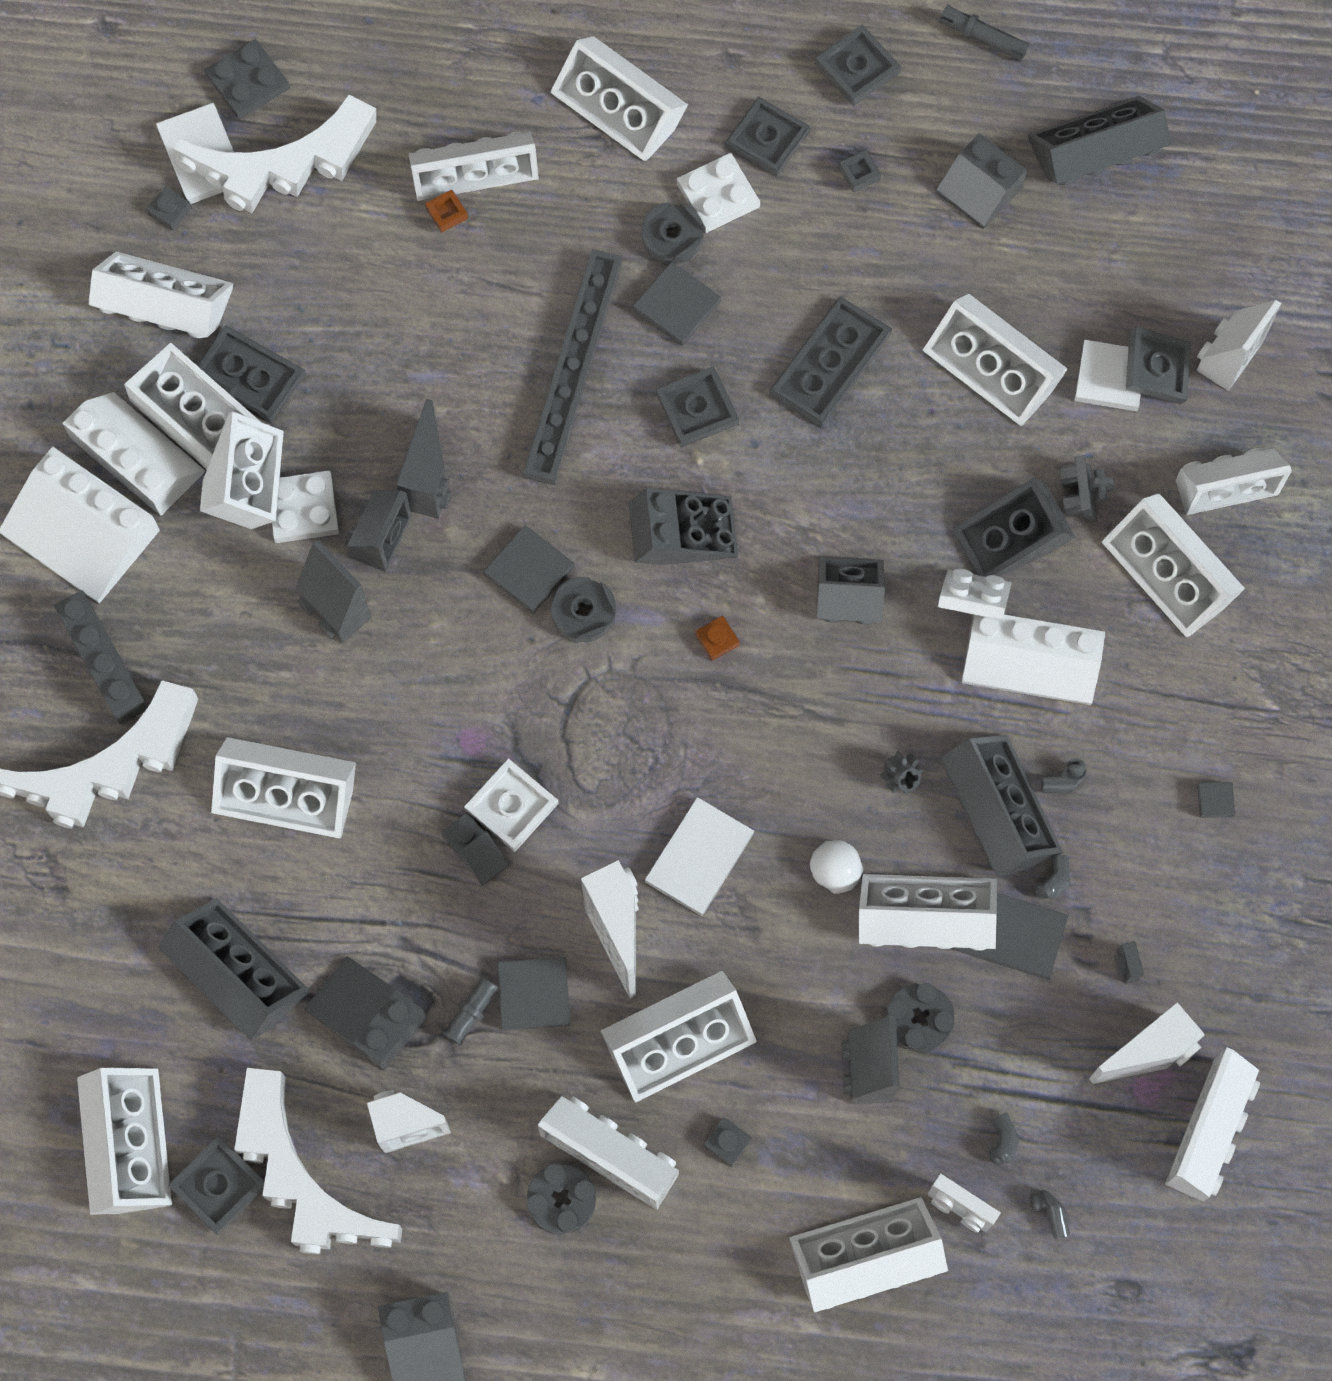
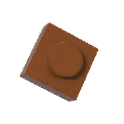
M452 189L425 203L426 210L441 233L468 219V213Z
M723 615L695 630V636L711 661L740 645V641Z

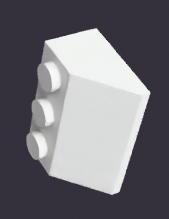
M1255 448L1241 456L1223 455L1214 459L1213 462L1201 464L1200 461L1188 463L1180 469L1175 481L1185 513L1190 515L1277 496L1292 470L1289 463L1274 448L1264 451L1262 448Z

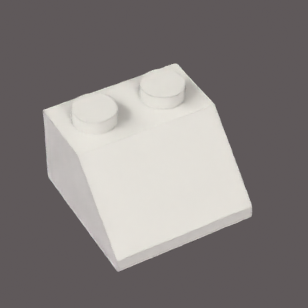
M393 1090L381 1092L373 1096L374 1101L367 1103L377 1142L384 1153L451 1133L444 1115L401 1092L394 1094Z

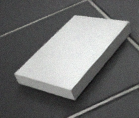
M214 103L156 123L186 200L192 204L224 192L223 186L216 187L210 184L204 176L196 172L188 173L181 169L175 162L174 147L179 139L202 148L234 152Z
M697 797L646 877L645 883L698 915L703 916L752 838L754 830Z

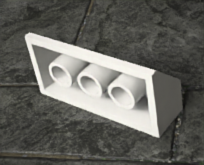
M594 36L576 40L550 92L643 161H647L675 131L688 106L683 100Z
M512 132L503 137H484L475 142L464 144L451 143L442 148H423L414 153H408L417 201L436 198L451 189L455 194L539 179L536 148L531 132Z
M116 251L92 270L88 305L98 307L104 313H119L129 316V319L133 321H149L158 324L162 329H178L188 332V335L192 337L204 338L208 337L219 327L233 289V283Z
M970 294L953 302L922 350L1020 426L1048 398L1067 371L1065 366Z
M172 343L167 345L124 384L129 401L206 470L228 413L233 411L259 421Z
M114 392L83 402L62 423L70 439L159 516H162L205 473V470Z
M1160 494L1142 499L1102 541L1104 546L1186 638L1223 611L1245 589Z
M973 614L962 683L1091 705L1102 660L1105 632L1004 615L1003 620Z
M227 737L215 758L211 813L341 838L353 793L356 762Z
M863 874L859 905V944H869L876 947L902 945L907 948L932 946L940 949H950L952 947L971 948L973 950L996 949L997 879Z
M723 971L601 1030L614 1063L635 1103L757 1042L738 993Z
M1228 1047L1213 1060L1165 1182V1185L1203 1202L1211 1194L1216 1196L1221 1187L1223 1176H1220L1219 1172L1223 1162L1229 1164L1236 1145L1232 1144L1231 1141L1235 1131H1242L1248 1117V1113L1243 1112L1247 1100H1254L1260 1086V1082L1256 1081L1259 1070Z
M99 1068L77 1077L90 1215L122 1214L172 1205L171 1189L168 1186L170 1179L158 1069Z
M561 1096L538 1124L540 1136L657 1210L679 1176V1170L674 1168L676 1162L662 1152H659L656 1156L646 1150L647 1143L631 1133L626 1137L616 1131L618 1125L609 1118L601 1115L597 1119L587 1112L589 1107L579 1099L572 1096L570 1100H567Z
M922 1197L789 1237L803 1285L814 1312L830 1309L843 1303L865 1298L892 1288H898L902 1285L948 1271L942 1239Z

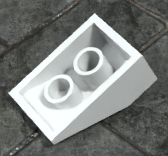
M1273 300L1237 310L1230 320L1224 318L1214 332L1218 337L1213 344L1207 341L1199 352L1197 358L1201 359L1197 372L1229 391L1261 347L1282 303Z
M233 411L228 413L203 479L200 511L249 529L276 521L284 431Z
M1176 1003L1100 1065L1089 1080L1093 1084L1167 1069L1175 1062L1180 1067L1202 1048L1198 1042L1205 1034L1183 1008Z

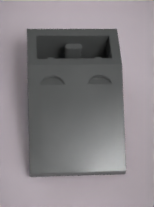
M645 488L629 502L635 563L668 565L738 557L730 496Z

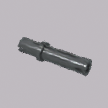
M949 4L945 7L941 15L943 17L939 21L941 24L962 32L963 37L977 39L1019 61L1023 60L1027 52L1026 49L1030 45L1029 42L1020 40L979 20V16L975 14L970 16L951 7Z

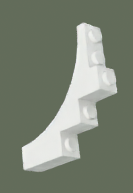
M348 95L337 112L315 131L298 141L276 149L252 153L217 151L202 148L179 139L174 147L175 162L188 173L196 172L204 176L210 184L216 187L223 186L224 200L232 208L238 211H243L244 209L253 213L269 184L282 194L287 195L289 193L298 197L314 168L327 178L334 177L342 181L376 123V108Z
M161 681L146 711L137 723L117 742L97 755L68 767L41 772H15L0 769V795L12 799L15 795L26 797L28 803L39 807H45L47 804L46 811L54 819L53 823L70 829L73 827V824L84 827L97 791L98 795L110 800H117L118 797L129 799L141 763H143L142 766L154 772H162V769L173 771L198 701L197 695L191 688Z
M247 1068L234 1150L243 1156L245 1162L263 1163L264 1158H268L263 1197L271 1201L272 1207L291 1209L292 1203H296L291 1242L295 1246H300L299 1252L320 1254L321 1249L330 1250L332 1236H336V1242L357 1244V1238L371 1240V1246L391 1248L392 1242L401 1243L402 1228L400 1225L374 1220L346 1208L326 1194L310 1177L297 1156L288 1131L284 1105L286 1077L281 1071Z

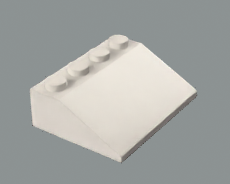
M54 447L48 451L32 470L0 527V534L78 590H83L88 597L100 604L160 531L152 515Z
M618 860L581 878L585 911L624 989L631 999L636 996V911L639 910L636 886L638 885L630 868L623 869Z

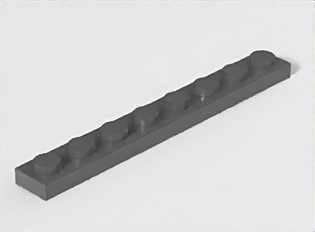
M595 249L591 250L525 467L524 478L551 485L556 484L621 268L622 256Z

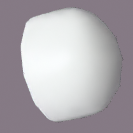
M842 840L825 841L813 851L810 860V869L815 881L834 894L851 891L860 882L864 870L856 849Z

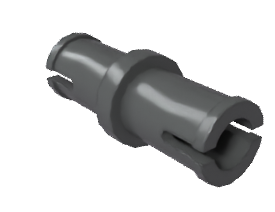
M480 977L466 1001H461L458 1005L460 1010L443 1034L461 1046L477 1020L481 1021L484 1017L482 1012L499 988L487 979Z

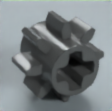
M898 751L896 755L884 761V772L880 776L887 782L886 786L893 793H896L900 788L905 794H908L909 791L920 786V774L924 772V769L918 764L919 760L912 753L904 757Z

